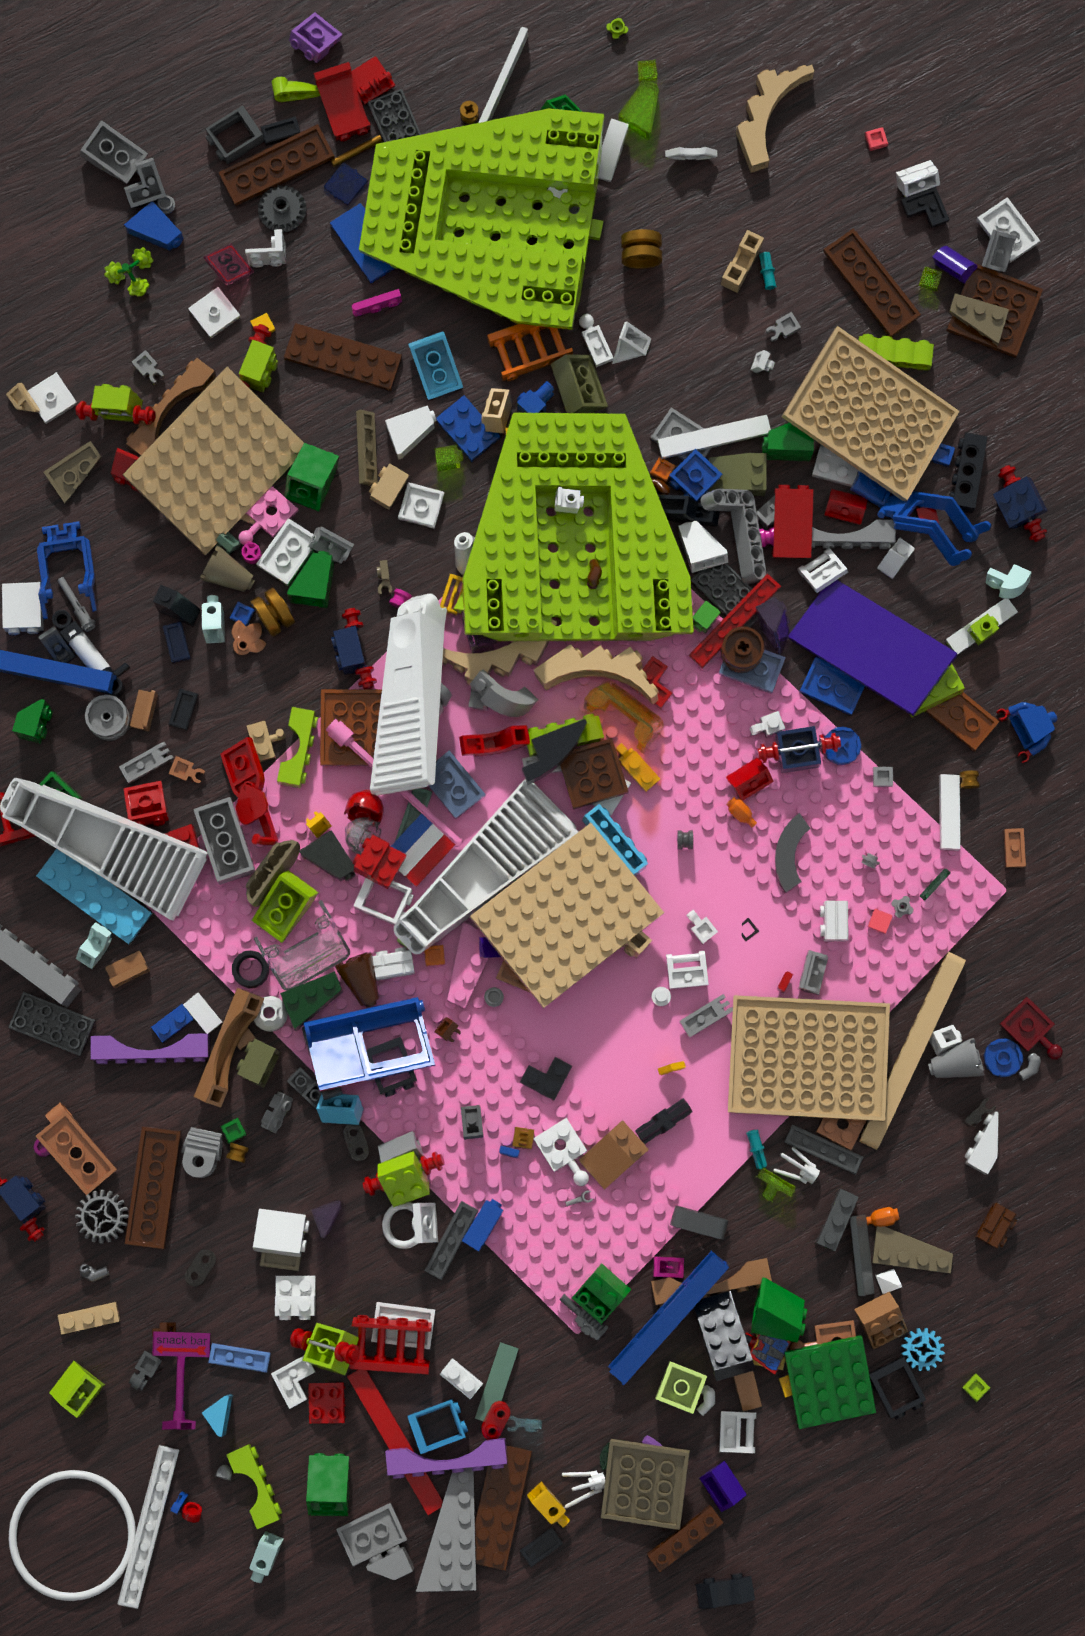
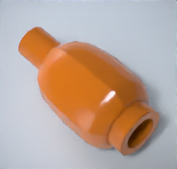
M733 797L726 804L729 807V813L739 822L747 823L751 828L757 824L752 818L751 809L741 799Z
M892 1207L875 1210L871 1216L866 1217L867 1225L873 1224L876 1227L890 1226L895 1224L897 1220H900L898 1209H893Z

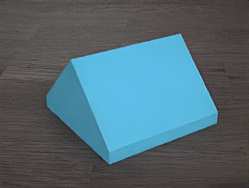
M230 1394L224 1396L202 1412L219 1437L226 1435L233 1395Z

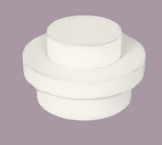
M657 987L652 992V1001L657 1006H665L670 1002L671 993L665 987Z

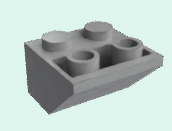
M399 1545L388 1549V1554L384 1556L380 1553L371 1557L370 1563L366 1566L368 1571L392 1580H396L414 1570L413 1563L405 1546L400 1548Z

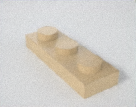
M117 1302L60 1314L58 1315L61 1335L120 1322Z

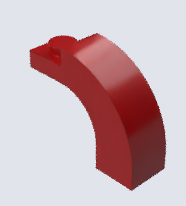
M527 725L510 726L504 730L488 734L462 735L459 737L462 756L475 755V757L500 754L530 744Z

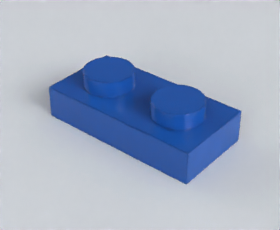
M181 1004L151 1028L161 1042L164 1043L191 1023L194 1018L185 1006Z

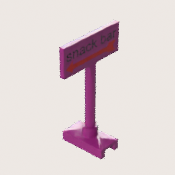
M154 1331L152 1356L177 1357L175 1411H173V1420L162 1422V1430L195 1429L196 1421L185 1420V1411H183L185 1357H210V1333Z

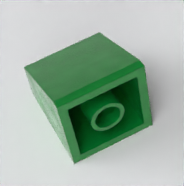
M791 423L769 430L767 437H764L762 442V453H766V460L810 461L814 451V439Z
M304 443L287 474L284 497L287 500L320 511L337 470L339 456Z
M318 551V553L311 555L288 589L287 595L290 603L328 608L335 565L332 555L325 551Z
M762 1277L754 1304L751 1333L797 1343L799 1336H803L805 1324L802 1323V1320L805 1321L807 1309L804 1308L805 1300L769 1279Z
M323 1453L309 1455L306 1495L308 1515L348 1516L349 1456L344 1454L326 1456Z

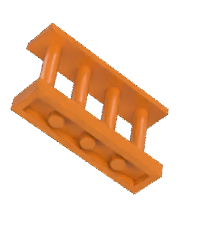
M517 324L487 335L489 346L497 347L506 370L501 372L502 381H513L519 375L551 365L566 354L573 355L572 348L565 350L558 329L553 327ZM545 328L550 329L558 353L549 356L539 334L540 330ZM528 334L533 336L541 358L532 362L529 360L522 341L523 336ZM510 340L515 341L523 365L512 368L504 346L505 342Z

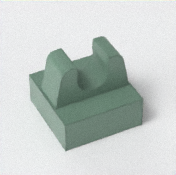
M229 532L220 534L216 539L218 542L216 546L221 548L223 546L226 549L225 552L229 555L241 545Z

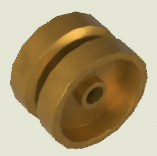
M647 229L632 230L621 235V248L624 249L622 251V264L636 269L652 268L662 263V250L659 248L662 247V235L657 231Z
M271 588L265 592L268 605L261 597H257L250 602L271 636L274 637L281 632V627L277 622L278 619L287 628L293 625L295 620L283 598L278 595L274 588Z

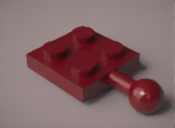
M1028 997L999 1024L1026 1052L1039 1041L1047 1049V1054L1051 1059L1057 1060L1061 1058L1063 1054L1062 1048L1057 1044H1052L1044 1036L1055 1024Z

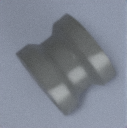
M693 830L688 832L677 831L678 850L682 848L693 850Z

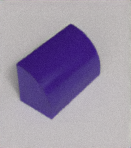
M948 246L941 247L932 256L937 267L962 283H965L978 267L977 264Z
M725 1461L699 1478L721 1512L734 1506L747 1495Z

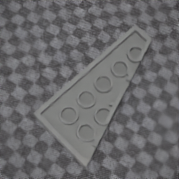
M472 1467L464 1468V1472L451 1474L416 1592L476 1591L474 1475Z

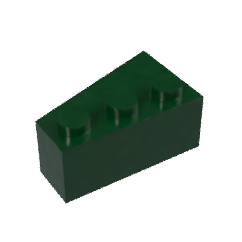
M334 971L280 993L294 1030H299L304 1025L303 1022L312 1019L320 1010L337 998L343 990Z

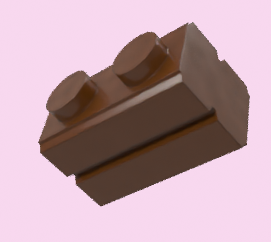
M993 1203L975 1238L994 1249H998L999 1246L1003 1247L1008 1238L1005 1236L1008 1229L1012 1230L1017 1222L1014 1219L1017 1214L998 1203Z

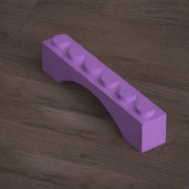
M208 1033L188 1034L175 1044L157 1050H138L127 1047L112 1036H91V1060L96 1061V1064H108V1061L114 1060L115 1064H127V1060H135V1063H147V1060H154V1063H166V1059H174L175 1063L186 1062V1059H193V1062H205V1058L210 1057V1035Z
M506 1438L485 1440L471 1453L450 1460L425 1458L408 1448L388 1449L385 1451L387 1476L392 1475L393 1479L404 1478V1474L412 1473L413 1477L424 1476V1472L432 1471V1475L444 1474V1470L452 1469V1473L464 1472V1468L472 1467V1471L484 1470V1466L492 1465V1469L504 1468V1464L508 1463Z

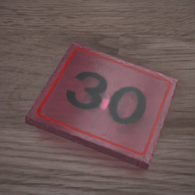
M232 244L203 257L226 286L254 273V270Z

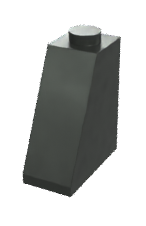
M332 830L299 850L303 858L340 881H349L356 876L354 864H352L351 859Z

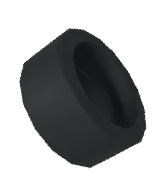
M253 950L244 951L234 959L232 975L241 986L256 988L267 980L269 964L266 958L259 952ZM247 958L257 959L262 966L261 975L252 981L245 980L239 973L240 964Z

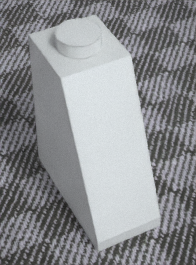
M428 406L385 420L398 460L402 459L435 428L434 422L437 420L434 411H430Z
M697 521L685 522L678 526L679 536L692 573L728 563L727 550Z

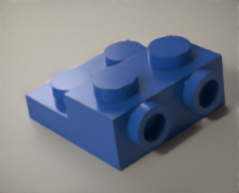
M695 449L669 475L671 480L669 484L675 490L680 489L684 493L683 496H690L698 503L701 497L709 492V489L723 474Z

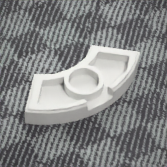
M678 147L665 150V157L676 160L711 159L717 157V150L708 147Z

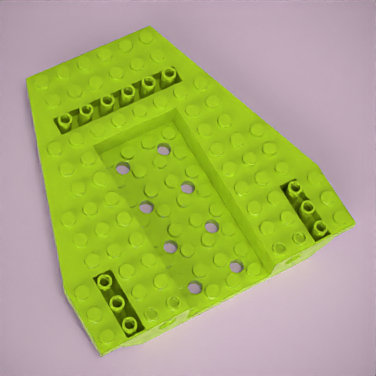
M548 108L376 144L359 251L378 261L381 260L391 267L403 270L405 273L424 282L436 285L444 291L451 292L479 307L491 310L501 317L504 316L517 324L572 330L574 316L580 302L599 178L604 114ZM552 187L558 191L568 189V191L564 192L560 198L553 196V193L548 188ZM461 196H470L467 202L460 201ZM499 199L506 200V204L503 206H498L496 202ZM539 202L543 204V207L540 210H535L533 205ZM573 206H577L580 209L576 214L570 213L569 210ZM457 230L464 231L462 237H456L454 233ZM493 234L501 235L498 241L491 240ZM534 237L537 239V243L529 245L527 243L528 239ZM571 241L574 243V247L566 249L564 244Z
M513 413L462 579L465 635H483L498 641H652L673 635L693 634L691 578L626 414ZM558 487L580 490V496H584L583 507L579 508L578 513L556 511L555 516H549L546 513L547 508L555 510V494ZM590 508L593 511V515L586 516L583 510ZM591 544L595 547V551L590 553L586 551L585 546ZM548 545H556L558 551L554 553L550 552L548 550ZM592 559L598 560L602 570V575L599 579L600 583L596 589H590L587 586V576L591 569L589 562ZM550 581H557L559 588H551ZM553 617L559 618L561 625H553L551 619ZM589 618H597L599 624L592 626L589 623Z

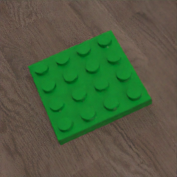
M861 1335L784 1351L799 1429L876 1413Z

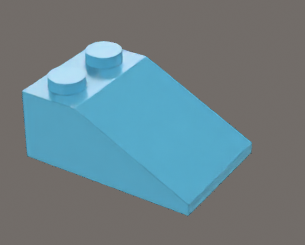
M444 332L408 344L428 400L463 388Z

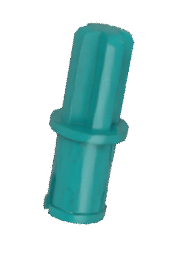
M763 252L759 255L762 267L760 272L763 274L765 289L771 290L777 287L774 276L775 268L772 265L770 252Z
M758 1129L746 1132L751 1148L749 1151L753 1153L756 1168H766L767 1162L763 1151L765 1147L762 1146Z

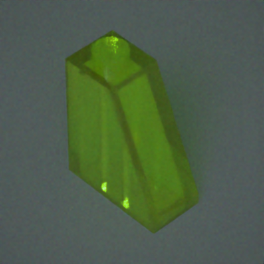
M644 79L620 111L618 121L629 124L631 130L648 141L652 134L659 96L657 85Z

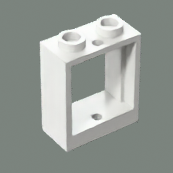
M365 878L353 905L354 908L395 925L398 919L406 913L404 912L406 905L410 906L413 900L412 889L395 881L391 883V888L405 893L393 919L364 906L374 884L373 881Z

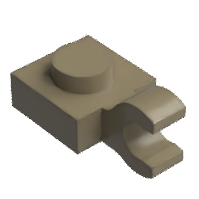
M383 560L380 561V567H377L378 578H382V583L378 586L380 596H382L383 588H388L389 594L393 592L390 585L388 562Z

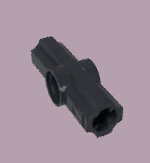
M683 1098L668 1109L665 1108L654 1115L650 1121L637 1128L635 1132L640 1140L646 1144L659 1134L670 1130L677 1125V1122L690 1115L693 1111Z

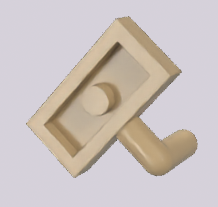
M265 721L247 725L249 736L253 739L260 762L276 758L272 743L283 740L285 738L284 731L277 729L276 734L269 735Z

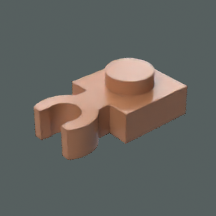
M176 756L168 774L187 781L189 776L195 783H200L201 780L196 779L195 774L198 772L204 774L205 771L200 768L192 769L194 763Z

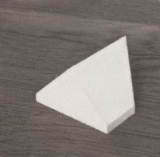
M625 322L612 364L646 356L652 338L629 322Z

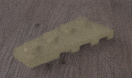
M876 1227L872 1263L951 1273L952 1253L887 1227Z

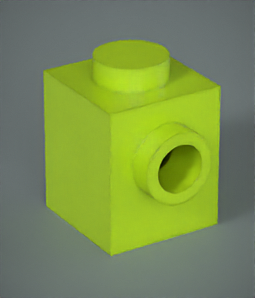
M987 613L972 624L967 632L979 646L999 630V623L993 616L990 617Z

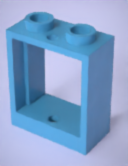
M450 1399L407 1416L420 1454L466 1438L465 1433L468 1432L465 1421H460L458 1414L461 1413L458 1402ZM450 1406L459 1434L427 1446L418 1417Z

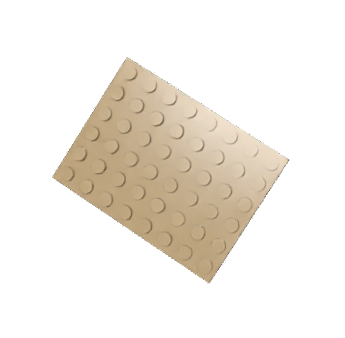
M837 326L783 413L782 418L899 499L907 501L957 417L959 410Z
M226 367L127 469L123 476L194 546L206 555L218 543L216 541L217 537L222 533L226 534L294 463L304 442Z
M590 823L478 909L470 918L544 1009L663 915L664 911L593 824Z
M734 995L728 1113L885 1121L890 1003Z

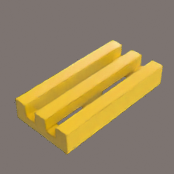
M450 574L440 606L445 608L452 581L455 579L456 583L446 608L447 613L457 616L458 612L452 609V605L463 577ZM462 585V588H461L459 597L461 596V594H462V592H463V585Z

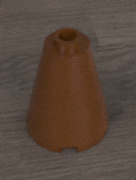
M371 952L349 958L345 964L342 961L335 965L337 972L361 1006L365 1005L368 1008L377 1004L376 1000L379 999Z

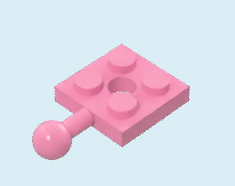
M271 486L245 513L255 523L249 530H244L239 534V542L242 545L253 542V535L260 528L265 530L271 537H274L287 519H291L298 512V508ZM269 507H274L277 509L275 515H268L266 510Z

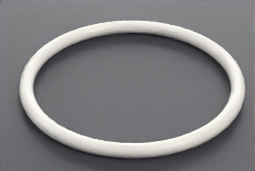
M68 1470L46 1476L25 1492L13 1512L9 1527V1548L14 1565L22 1578L32 1588L50 1598L77 1601L99 1595L110 1588L127 1568L136 1535L134 1515L128 1501L120 1490L110 1481L97 1474L80 1470ZM69 1478L89 1480L107 1489L121 1505L128 1526L127 1548L115 1572L102 1584L92 1589L75 1593L59 1592L39 1583L25 1568L17 1547L18 1522L28 1501L48 1484Z

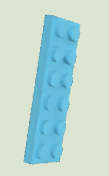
M58 849L55 850L36 875L129 945L153 914L108 880Z

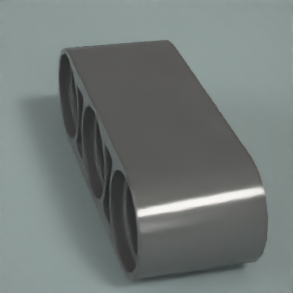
M675 1205L670 1225L724 1240L729 1220Z

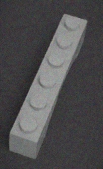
M875 520L872 524L861 530L845 534L827 533L812 527V548L823 546L825 549H831L834 546H842L843 549H851L853 546H860L861 549H871L872 547L890 549L896 542L893 520Z

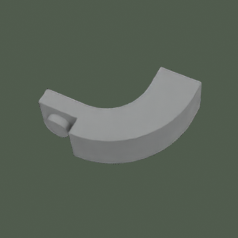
M484 669L470 683L482 696L481 702L505 716H523L538 701L526 687L519 691L505 689Z

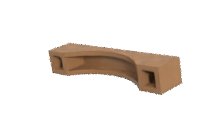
M198 358L194 362H189L182 376L179 375L175 379V385L170 390L165 391L159 404H155L152 407L156 412L155 421L151 425H146L145 421H141L135 433L132 432L126 440L128 449L140 457L158 438L160 427L168 412L185 397L204 391L216 378L215 371Z
M237 988L195 1092V1098L221 1108L228 1091L229 1068L234 1050L246 1028L258 1016L264 1001L263 997Z
M767 1258L746 1262L732 1277L721 1283L714 1284L703 1298L710 1297V1294L713 1293L721 1294L732 1289H737V1292L749 1290L748 1286L756 1285V1288H759L762 1277L772 1281ZM672 1278L650 1281L655 1305L659 1304L661 1307L682 1283Z

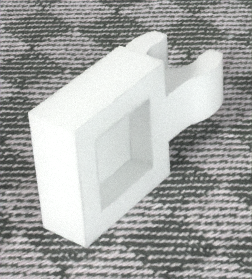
M779 711L761 717V723L755 724L750 728L752 736L764 731L766 736L785 730Z
M694 910L686 915L695 925L691 928V931L702 944L718 932L707 917L701 920Z

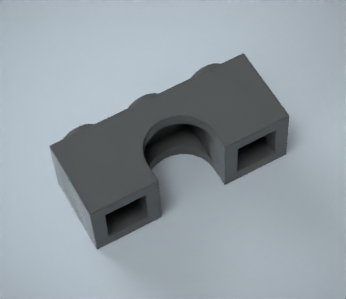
M838 1189L828 1218L822 1226L815 1244L831 1251H836L859 1198L858 1196L843 1189Z

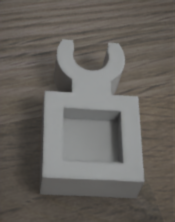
M790 312L775 321L776 327H768L766 334L774 332L775 336L771 337L770 341L775 342L779 335L782 334L785 339L801 330V326L793 313Z
M146 350L131 362L144 378L149 374V378L154 385L157 384L154 376L160 375L162 379L164 378L163 372L155 369L158 367V363Z

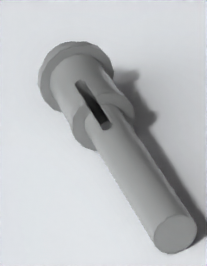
M64 577L59 578L57 581L75 609L74 614L80 621L82 630L86 632L91 631L95 628V621L90 618L85 607H81Z

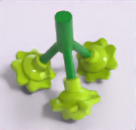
M144 247L134 250L132 255L134 262L131 265L124 263L121 266L119 262L115 264L112 261L105 267L106 272L104 276L108 278L109 283L119 284L121 280L125 279V272L130 276L131 284L128 287V291L131 296H143L149 287L147 279L135 278L132 273V268L135 266H139L140 269L151 267L150 263L153 262L151 252L146 251Z

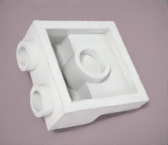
M276 1276L275 1316H279V1320H291V1316H299V1320H311V1316L316 1315V1276Z

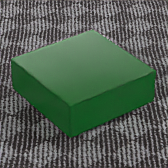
M239 1118L220 1126L229 1144L247 1136Z

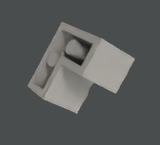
M150 158L135 163L141 182L124 187L130 207L133 208L166 197L154 159Z

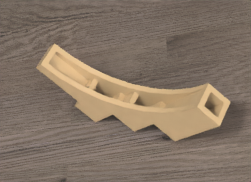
M802 65L794 71H784L778 76L775 69L771 71L764 70L757 75L756 84L761 96L755 95L747 100L746 109L751 122L744 121L740 123L736 130V135L750 173L768 168L769 157L766 149L765 132L770 115L778 102L789 91L813 79L814 69L812 65Z
M551 619L552 624L557 626V621ZM513 641L502 648L484 653H461L443 648L442 664L446 665L448 663L453 666L454 670L460 673L466 672L464 675L466 683L471 686L470 683L483 669L488 674L494 669V673L497 675L510 677L519 658H522L521 661L531 666L534 664L537 666L549 641Z
M570 644L534 669L535 677L546 691L559 683L574 678L588 676L605 677L618 680L633 687L643 694L652 705L659 701L658 689L653 683L649 684L646 680L648 678L646 673L641 669L643 668L642 656L637 650L633 651L631 647L613 658L609 650H604L601 645L586 656H583L578 648L574 649Z

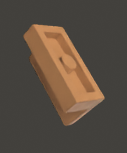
M138 691L130 723L131 728L150 731L158 698L156 691Z
M140 951L105 968L114 988L150 972Z

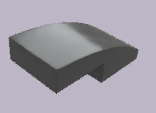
M299 1067L286 1081L316 1109L322 1092H319L318 1084Z

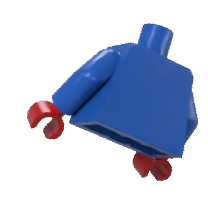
M1026 702L1013 705L1008 710L1001 708L997 711L996 714L1005 713V717L999 718L1001 722L1005 721L1008 715H1011L1009 719L1024 749L1028 748V751H1022L1017 755V757L1021 754L1026 755V760L1021 763L1027 762L1029 756H1034L1046 748L1051 739L1050 733L1055 730L1053 723L1057 721V715L1053 711L1047 713L1045 707H1036L1035 704Z

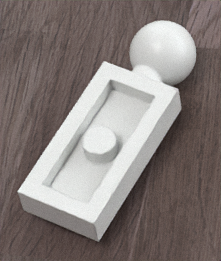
M589 314L582 315L579 319V324L582 328L586 329L582 332V337L595 366L598 367L613 361L614 358L599 325L593 327V317Z

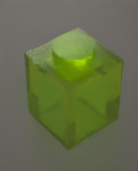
M457 445L435 448L438 472L460 468L463 456L462 451L457 449Z

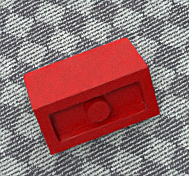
M831 489L825 516L861 525L867 499Z
M755 758L726 777L727 781L733 786L738 798L742 801L774 782L768 768L758 758Z

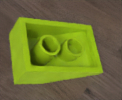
M288 870L278 876L252 918V921L283 943L310 908L319 892Z

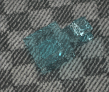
M510 1416L509 1420H514L516 1425L514 1427H507V1430L516 1431L519 1427H525V1431L537 1432V1428L541 1429L542 1420Z

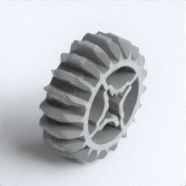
M105 1190L100 1191V1196L97 1191H93L94 1198L87 1194L88 1202L80 1201L84 1207H77L76 1209L82 1211L81 1215H75V1218H81V1221L77 1222L76 1226L83 1225L79 1232L84 1233L87 1231L86 1239L93 1235L92 1242H96L98 1237L99 1243H104V1237H106L107 1242H111L110 1235L117 1239L118 1234L116 1231L124 1232L120 1226H127L128 1224L122 1222L123 1218L127 1219L129 1215H123V1212L127 1211L128 1207L121 1208L125 1201L120 1200L117 1202L119 1199L118 1194L112 1198V1191H109L107 1196H105ZM104 1200L99 1210L89 1209L95 1202ZM110 1202L116 1208L117 1218L109 1213ZM102 1211H104V1215L111 1220L102 1219V1222H100V1218L93 1213L102 1214ZM87 1215L95 1219L94 1230L88 1224ZM108 1222L115 1224L108 1232L100 1233L104 1224Z

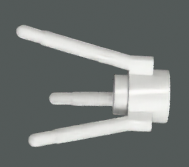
M792 1147V1150L806 1163L804 1166L781 1153V1157L801 1169L800 1175L802 1177L778 1169L773 1170L775 1173L799 1180L804 1184L807 1182L814 1183L820 1173L815 1164L810 1162L795 1147Z
M597 1470L592 1472L562 1473L563 1477L591 1476L588 1478V1483L573 1487L572 1491L588 1487L592 1491L566 1504V1509L594 1494L602 1492V1489L605 1487L603 1472L597 1473Z

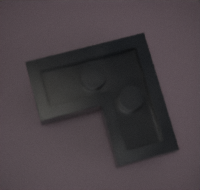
M936 187L905 197L900 201L907 218L925 212L931 228L948 223L950 220Z
M555 1057L546 1074L529 1065L520 1083L554 1101L572 1065Z

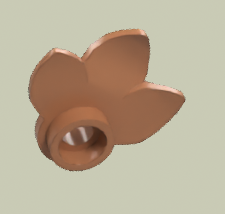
M240 620L235 622L231 631L234 638L233 650L235 653L246 655L249 652L258 653L264 649L266 643L259 639L262 633L260 623H253L246 627ZM241 642L245 643V649L240 648L239 644Z

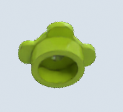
M621 18L614 19L606 26V29L612 33V38L618 39L620 35L628 32V27L625 26Z

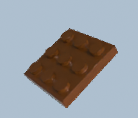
M612 738L574 749L560 765L573 810L629 793Z

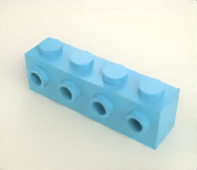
M598 804L584 815L583 823L586 826L590 823L593 824L634 876L646 868L648 865L646 857L635 848L634 842L629 837H626L622 832L621 826L612 820L606 808Z

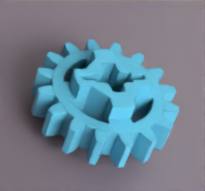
M916 1328V1334L910 1331L911 1337H904L907 1343L901 1344V1347L906 1349L901 1354L907 1355V1363L912 1362L911 1368L917 1365L918 1371H921L923 1367H925L926 1371H929L930 1365L936 1368L935 1362H942L939 1355L945 1354V1352L940 1351V1348L944 1346V1344L938 1342L941 1337H934L935 1331H931L929 1334L928 1328H924L923 1332H921L920 1328ZM921 1336L916 1344H911L915 1338ZM929 1338L934 1342L936 1348H932ZM924 1344V1347L931 1350V1352H923V1355H921V1351H918L915 1347L919 1348ZM910 1351H914L917 1356L916 1360L912 1357ZM934 1355L930 1361L925 1363L928 1356Z

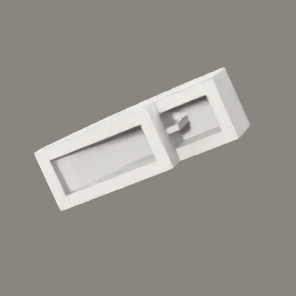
M611 118L602 145L598 179L608 182L612 181L629 124Z

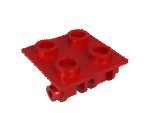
M376 56L351 71L357 92L364 104L396 86L391 79L390 72H386Z
M308 1383L309 1424L345 1423L344 1383Z

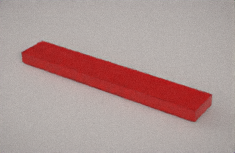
M767 573L689 654V657L703 669L721 650L723 640L728 632L734 628L743 627L781 586Z

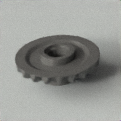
M277 185L275 188H270V190L264 192V195L260 198L258 214L262 223L267 228L273 231L282 229V232H288L298 227L304 220L306 203L300 192L293 187ZM281 204L286 205L284 209L277 208Z

